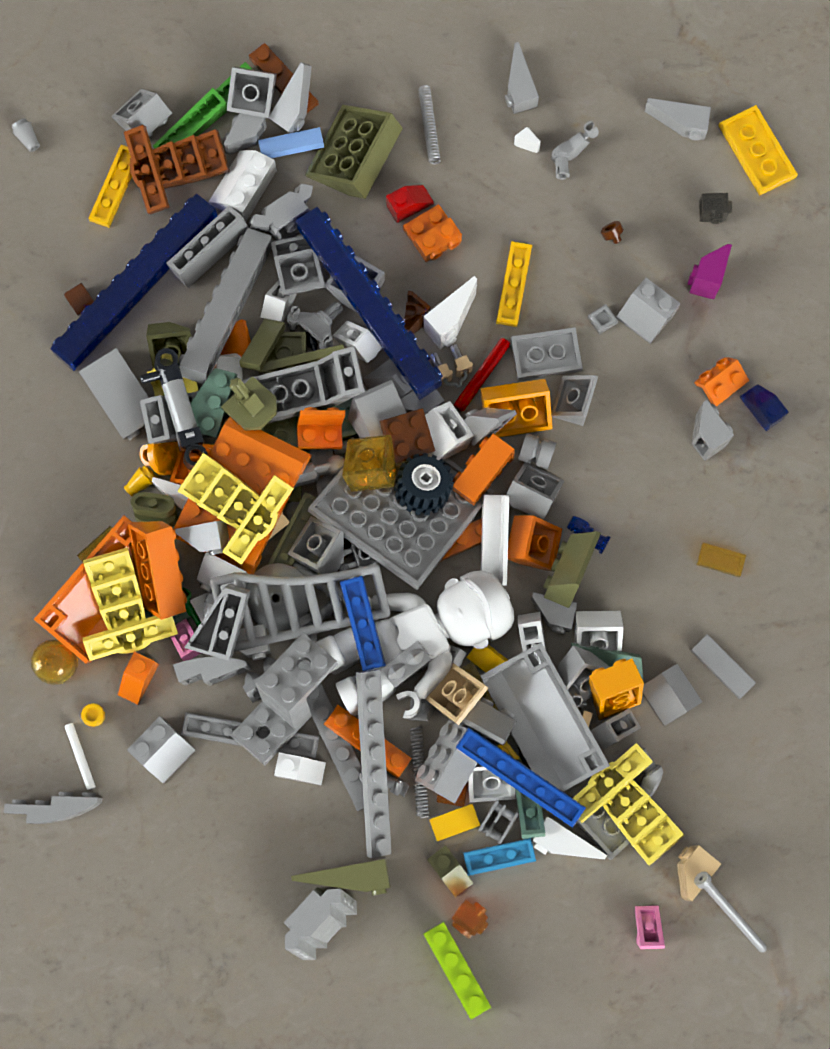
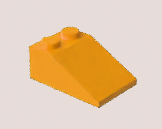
M633 658L629 660L620 659L613 666L606 669L604 667L598 668L589 675V685L599 721L641 704L644 682Z

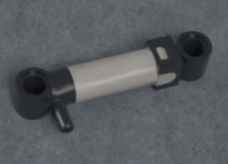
M163 348L159 350L155 358L154 368L156 371L140 375V380L143 384L160 380L175 428L180 452L185 451L183 463L187 469L192 470L197 462L190 460L189 455L197 453L201 457L203 452L207 454V451L202 446L204 440L200 427H197L179 368L178 356L174 350ZM167 358L171 360L172 364L164 366L160 360Z

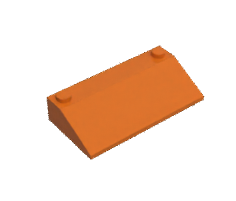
M123 515L86 559L128 547L137 577L128 523L132 521ZM82 563L34 620L87 664L91 663L87 655L83 637L108 629L99 611L84 563Z

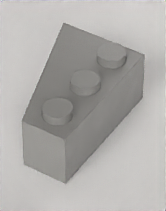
M228 584L184 648L229 661L234 654L251 590Z

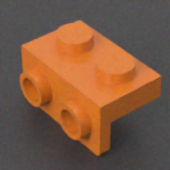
M725 357L720 359L711 370L703 372L694 383L697 387L703 389L711 404L718 406L750 380L737 359Z

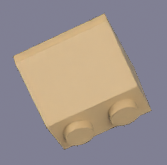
M699 845L690 846L689 848L686 846L678 856L681 859L677 864L681 898L686 901H693L702 890L694 883L695 877L704 871L712 877L721 865L719 861Z

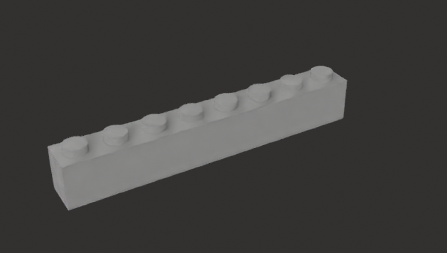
M247 228L245 234L240 236L236 252H232L229 260L230 264L228 268H224L221 282L213 290V299L211 302H207L204 309L205 315L203 319L198 320L195 328L196 333L194 337L191 336L186 347L187 351L185 355L181 354L178 360L182 377L204 384L214 369L272 249L271 235Z

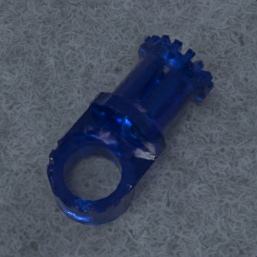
M572 516L567 526L571 532L574 530L573 533L577 534L594 532V528L590 527L587 521L576 516ZM600 534L595 549L599 550L600 554L603 553L611 538L610 536L605 537Z

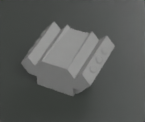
M300 184L294 189V192H287L262 209L261 215H253L249 220L248 227L257 231L269 232L276 241L295 237L310 227L313 222L310 216L311 210L307 206L313 186Z
M319 887L316 888L284 922L290 929L285 935V949L302 960H316V948H327L329 940L342 927H347L346 915H357V901L342 889H327L323 892Z

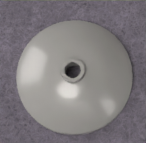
M283 563L266 565L254 573L255 575L281 577L304 576L295 567ZM247 583L246 589L251 590L248 599V607L251 610L250 615L257 624H264L265 628L268 629L257 583ZM266 584L277 630L290 629L291 626L281 585ZM290 585L299 619L307 615L310 609L304 585ZM274 594L280 596L279 602L273 601L272 596Z

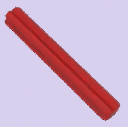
M501 338L455 401L454 406L458 410L464 411L509 349L510 342Z

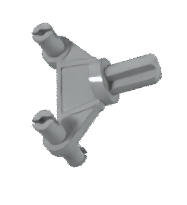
M333 302L324 311L319 310L317 313L300 312L298 306H293L287 316L288 328L295 330L298 324L320 342L319 350L333 347L331 335L332 320L343 311V307L339 302Z

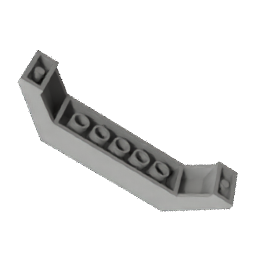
M355 346L333 351L332 354L315 362L254 377L277 398V415L268 423L297 417L301 410L308 407H314L317 410L335 407L365 392ZM250 378L244 379L242 382L245 384ZM198 391L187 393L190 403ZM165 395L140 400L148 443L177 442L175 428ZM228 414L225 416L223 425L230 417ZM202 434L203 439L211 438V436Z

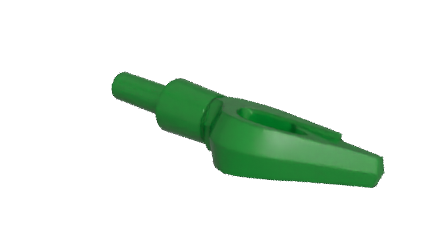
M182 587V590L187 594L186 612L192 617L198 627L201 621L190 603L191 592Z

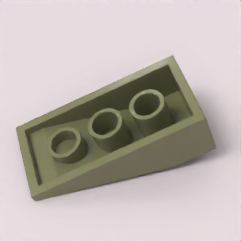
M386 859L291 876L292 881L363 892L371 891L372 896L387 893L386 888L391 887Z

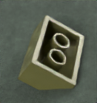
M600 532L571 534L568 542H562L558 552L562 556L560 559L555 558L551 568L554 575L553 577L548 575L543 588L547 589L544 598L567 608L570 607L598 542Z

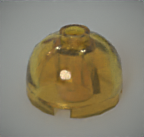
M57 639L46 640L39 644L31 657V668L35 676L42 682L51 685L65 683L66 680L75 674L78 666V657Z

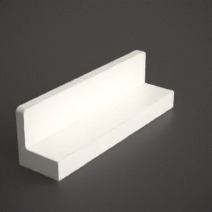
M483 495L481 570L492 573L502 586H507L509 495Z

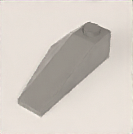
M573 645L560 662L557 672L576 706L582 709L587 705L586 701L592 697L589 675L598 668L604 667L606 669L610 666L592 652Z

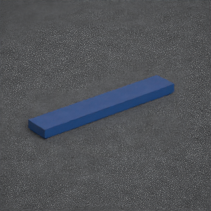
M469 727L455 746L458 750L572 828L586 809L585 806Z

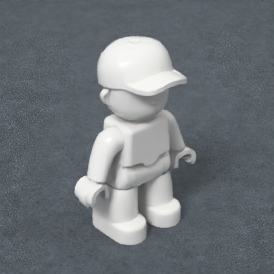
M483 570L473 571L461 576L460 581L456 578L447 581L445 590L437 601V614H434L431 607L417 594L409 592L386 594L390 611L401 612L389 619L375 622L386 665L416 641L420 642L432 658V660L418 670L420 671L428 666L424 676L414 687L415 690L413 692L404 691L396 695L399 701L406 697L414 699V707L411 710H405L403 718H414L421 710V699L425 700L450 671L452 655L447 638L450 637L454 643L462 646L484 649L489 644L488 639L491 642L497 640L511 629L514 622V610L506 589H504L500 581L492 573ZM374 595L373 598L369 597L372 611L373 609L380 610L377 595ZM352 627L316 642L318 646L337 661L338 665L330 672L334 675L360 662ZM384 666L375 668L381 671L382 702L391 697L397 689L382 672L381 669ZM355 675L336 683L344 705L353 716L358 715Z

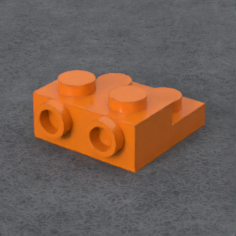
M439 204L403 225L404 231L425 262L438 259L443 254L442 252L447 249L452 250L456 248L462 241V233L451 217H447Z

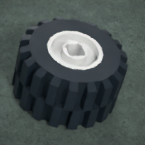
M423 453L422 456H419V454L413 455L412 459L408 457L405 463L401 464L395 480L394 491H396V499H401L399 504L402 507L407 506L406 510L408 512L416 511V515L424 512L426 516L430 515L431 511L437 513L439 508L442 509L445 506L453 488L454 482L452 481L454 477L453 473H450L451 468L449 465H444L445 461L443 459L437 460V456L432 454V457H429L428 453Z

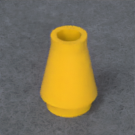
M144 465L142 468L139 467L129 482L124 486V489L133 497L136 493L152 485V478H157V476L147 465Z

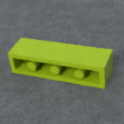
M444 921L424 932L423 935L469 1018L472 1020L490 1009V1003Z

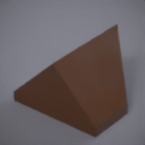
M408 291L407 294L408 301L406 303L402 339H408L423 328L424 316L431 311V306L413 291Z

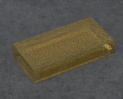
M702 543L696 565L740 577L746 555Z

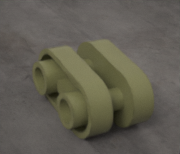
M139 492L131 499L136 522L163 521L172 527L175 526L178 514L174 499L171 496Z

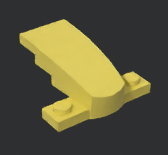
M203 452L179 487L178 492L217 516L218 519L237 529L222 552L242 565L257 541L266 537L274 528L278 518V511L294 488L274 475L261 495H259L240 478Z
M128 547L83 560L99 611L108 629L83 637V643L90 661L115 653L127 654L137 652L147 647L151 642L178 634L173 616L162 620L156 616L146 618L138 580Z
M636 743L615 762H610L609 767L592 775L588 785L575 795L573 799L586 807L579 818L581 823L603 806L631 845L650 866L685 835L633 780L653 763Z

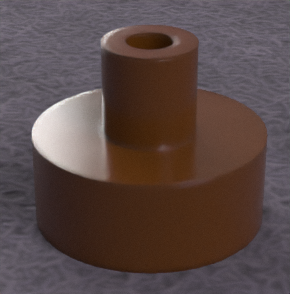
M614 221L603 227L601 234L604 240H612L614 244H617L622 240L620 234L624 229L619 221Z

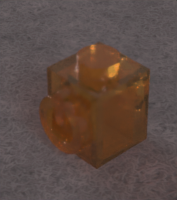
M465 899L451 917L454 920L451 925L468 939L472 935L475 936L476 933L481 935L489 924L486 922L488 917L484 914L487 910L479 903L475 902L472 905Z

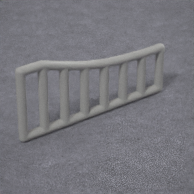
M377 564L311 576L281 577L235 572L210 579L214 602L221 594L220 585L233 582L235 586L244 588L243 582L257 583L269 635L256 637L247 603L243 617L247 640L237 642L234 652L298 638L302 633L311 635L351 626L349 617H344L336 581L372 574L380 610L372 611L374 620L390 616L380 567ZM327 583L336 620L322 622L313 584ZM266 584L281 585L291 630L278 633ZM290 585H304L314 625L300 628Z

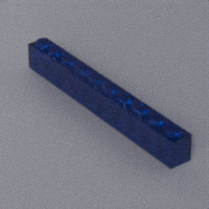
M197 193L193 197L188 198L183 208L171 216L169 223L156 232L155 238L141 248L140 254L127 263L125 270L121 274H117L112 279L108 288L100 291L96 300L84 308L82 315L76 321L69 324L67 331L53 341L50 348L53 354L72 371H75L170 269L167 262L218 216L216 209Z
M316 207L296 220L298 231L418 399H423L441 387V378L443 377L441 371L437 366L433 367L430 364L428 353L424 348L420 350L416 344L418 341L412 331L407 332L405 329V322L399 314H394L391 309L393 306L386 296L382 297L379 293L380 287L374 279H369L366 275L368 271L362 262L358 263L354 258L356 255L351 246H346L342 240L344 238L337 228L333 229L330 225L331 219L325 211L321 212Z

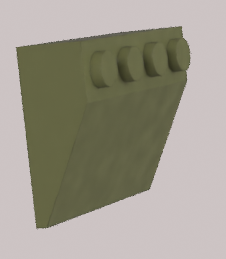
M342 105L323 140L324 148H319L305 175L346 195L366 199L403 128L392 113Z

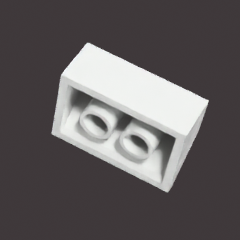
M256 150L239 151L229 168L230 171L226 172L208 202L222 211L230 205L244 218L245 222L277 172L275 160Z

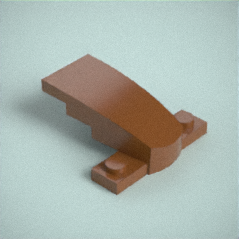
M141 125L124 132L131 156V175L141 190L147 213L150 215L170 208L164 189L194 183L230 171L220 135L216 129L199 136H189L175 143L170 141L155 149H152L146 126Z

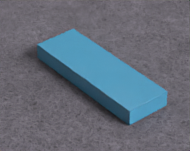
M531 838L463 853L468 876L536 861Z

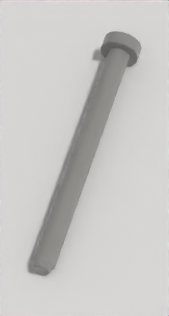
M705 871L699 873L694 879L696 886L707 891L759 952H766V944L711 883V876Z

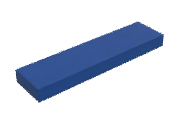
M363 576L340 581L362 670L367 671L386 666Z

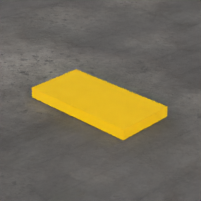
M757 105L719 123L720 130L759 196L798 176Z

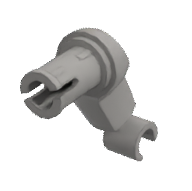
M592 121L584 125V134L581 132L577 133L553 150L551 159L555 162L557 179L563 180L570 176L568 161L577 157L590 143L589 137L595 138L598 136L599 131L597 127H594L595 125Z
M643 748L642 750H643V751L649 756V758L652 760V758L650 757V755H649L648 752L646 751V748ZM654 761L643 770L644 776L639 785L650 797L655 793L663 776L662 766L656 765Z

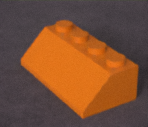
M163 521L128 523L144 609L161 620L186 612L185 603H187V598L182 590L183 575L178 567L180 557L174 544L176 534L173 527Z

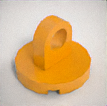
M177 442L146 444L140 449V459L143 464L151 466L157 474L172 475L179 447Z

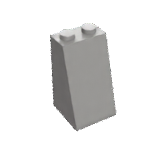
M115 348L80 370L79 373L123 439L128 438L130 441L141 434L139 429L145 426L140 400L149 397L118 349Z

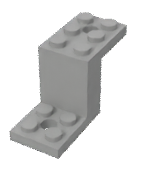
M302 633L255 682L262 702L231 733L232 738L265 766L311 718L312 715L306 697L338 665L337 661L307 635ZM308 660L311 662V666L307 670H301L298 668L301 661ZM263 728L270 731L268 737L261 739L257 736L259 730Z

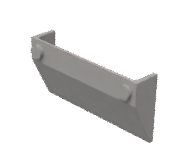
M542 643L480 675L485 686L488 687L487 690L498 710L501 712L502 708L514 714L513 719L517 722L511 734L531 770L561 791H565L610 766Z

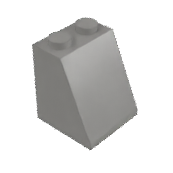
M389 380L352 398L348 420L373 460L380 457L384 459L390 456L379 421L406 413L393 381Z

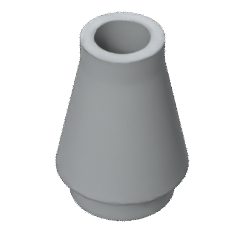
M21 119L12 125L13 134L27 147L29 152H33L40 147L31 122Z

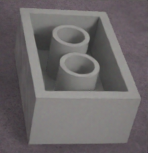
M448 720L447 724L441 728L438 740L430 748L424 765L418 769L415 781L455 803L477 762L455 747L467 728Z

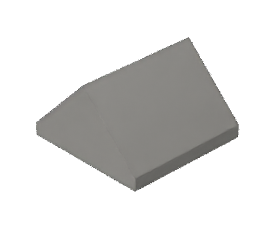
M563 376L551 416L583 426L598 376Z
M678 664L662 672L643 686V695L663 726H666L702 703V700Z

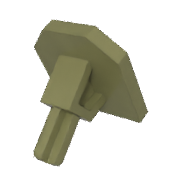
M253 376L245 384L238 377L230 380L229 387L235 394L221 406L222 410L245 431L261 430L277 415L276 396Z

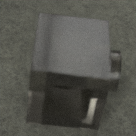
M702 193L699 200L700 222L719 224L726 221L728 215L732 213V201H728V193Z

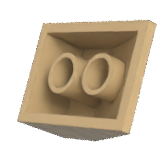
M452 663L448 674L425 700L451 721L459 725L487 691L488 687Z

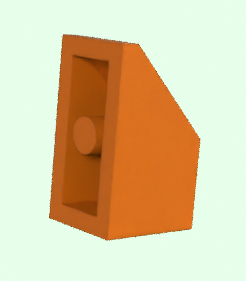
M134 652L123 673L118 696L139 705L159 664Z

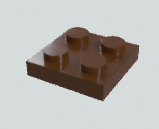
M423 408L379 421L392 464L405 461L408 457L412 459L415 454L421 456L423 453L436 451Z

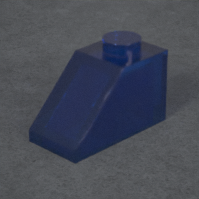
M759 384L740 396V399L765 431L781 422L789 413L775 394Z

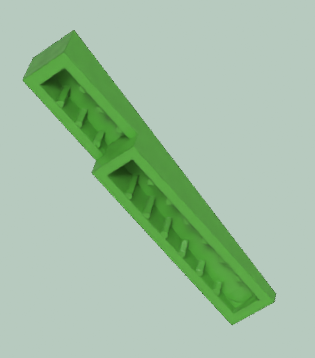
M244 62L240 66L242 68L252 69L246 62ZM231 76L216 90L212 88L153 145L154 149L170 141L175 143L192 135L199 136L228 112L227 103Z

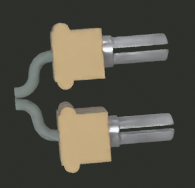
M456 344L454 347L453 345L450 347L455 358L456 377L464 376L460 379L458 385L455 382L449 383L452 380L453 371L449 370L447 363H441L437 353H434V355L432 353L430 357L435 366L436 385L446 384L447 386L454 385L457 388L462 387V382L467 379V374H470L473 368V363L469 361L467 355L462 356Z

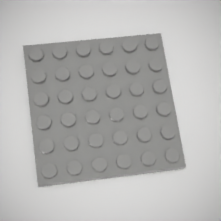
M363 444L309 506L308 512L323 523L341 530L344 533L345 539L418 590L480 512L483 496L473 506L452 489L445 506L442 509L439 508L437 513L431 511L430 515L425 516L424 512H421L420 515H416V511L413 510L408 512L406 510L407 506L402 507L399 504L401 499H396V491H394L398 471L401 464L405 463V461L392 464L390 456L384 459L380 457L373 460ZM448 458L444 459V465H449L451 468L450 473H453V477L459 471L463 473L464 469ZM489 488L484 495H493L494 490Z

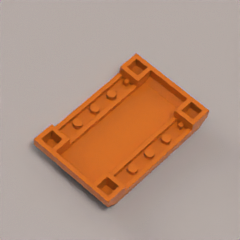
M231 417L223 425L209 454V457L240 478L259 495H261L274 475L294 488L299 476L303 474L312 456L262 430L245 431ZM290 495L288 496V498L286 499V501L284 502V504L281 506V508H280L279 511H278L277 522H278V520H279V517H280V515H281V513H282V511H283V509H284V507H285V505H286V503H287V501H288ZM188 498L174 526V531L178 528L222 520ZM227 524L230 540L237 529ZM274 528L266 537L257 541L242 565L225 553L216 554L215 556L246 571L248 574H254L262 559L261 554ZM176 534V539L190 545L188 542H186L184 539H182L180 536Z

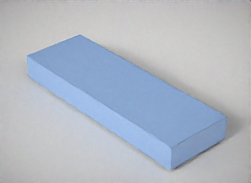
M320 127L258 140L260 152L270 158L324 148Z

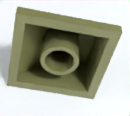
M172 322L148 324L146 337L153 368L156 355L163 348L174 350L178 360L181 354L185 355L187 342L191 337L190 328ZM167 358L160 360L164 366L172 364L171 360Z

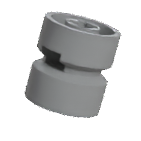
M527 433L518 460L529 464L534 461L536 466L548 470L557 442L548 439L540 441L539 436Z

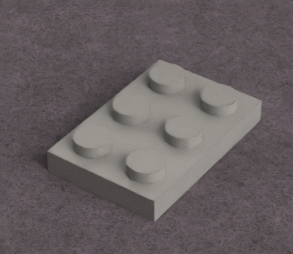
M575 327L511 337L517 380L579 372L583 369Z

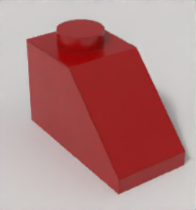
M424 185L403 186L386 195L387 208L396 223L434 204Z

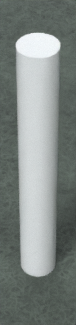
M67 724L64 727L87 790H91L96 786L74 724Z

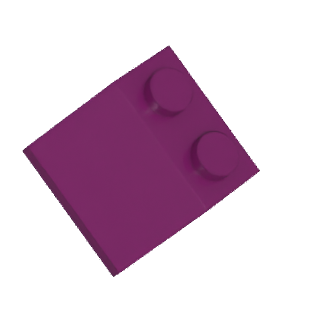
M726 244L700 259L698 265L694 264L687 285L691 286L689 293L715 299L722 285L732 247L731 244Z

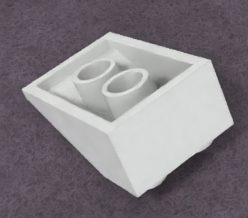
M475 276L424 316V331L440 350L444 346H451L457 339L456 337L476 296L477 278Z

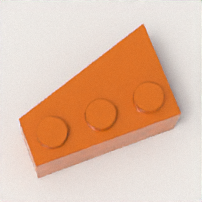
M494 433L490 438L486 436L479 445L481 450L476 456L472 454L465 464L467 468L463 473L459 471L452 481L454 482L453 491L473 506L490 488L494 479L502 474V469L508 462L511 463L514 459L515 449Z

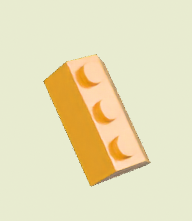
M545 379L480 388L482 409L486 407L515 410L517 413L495 434L496 436L503 437L552 429L550 391Z

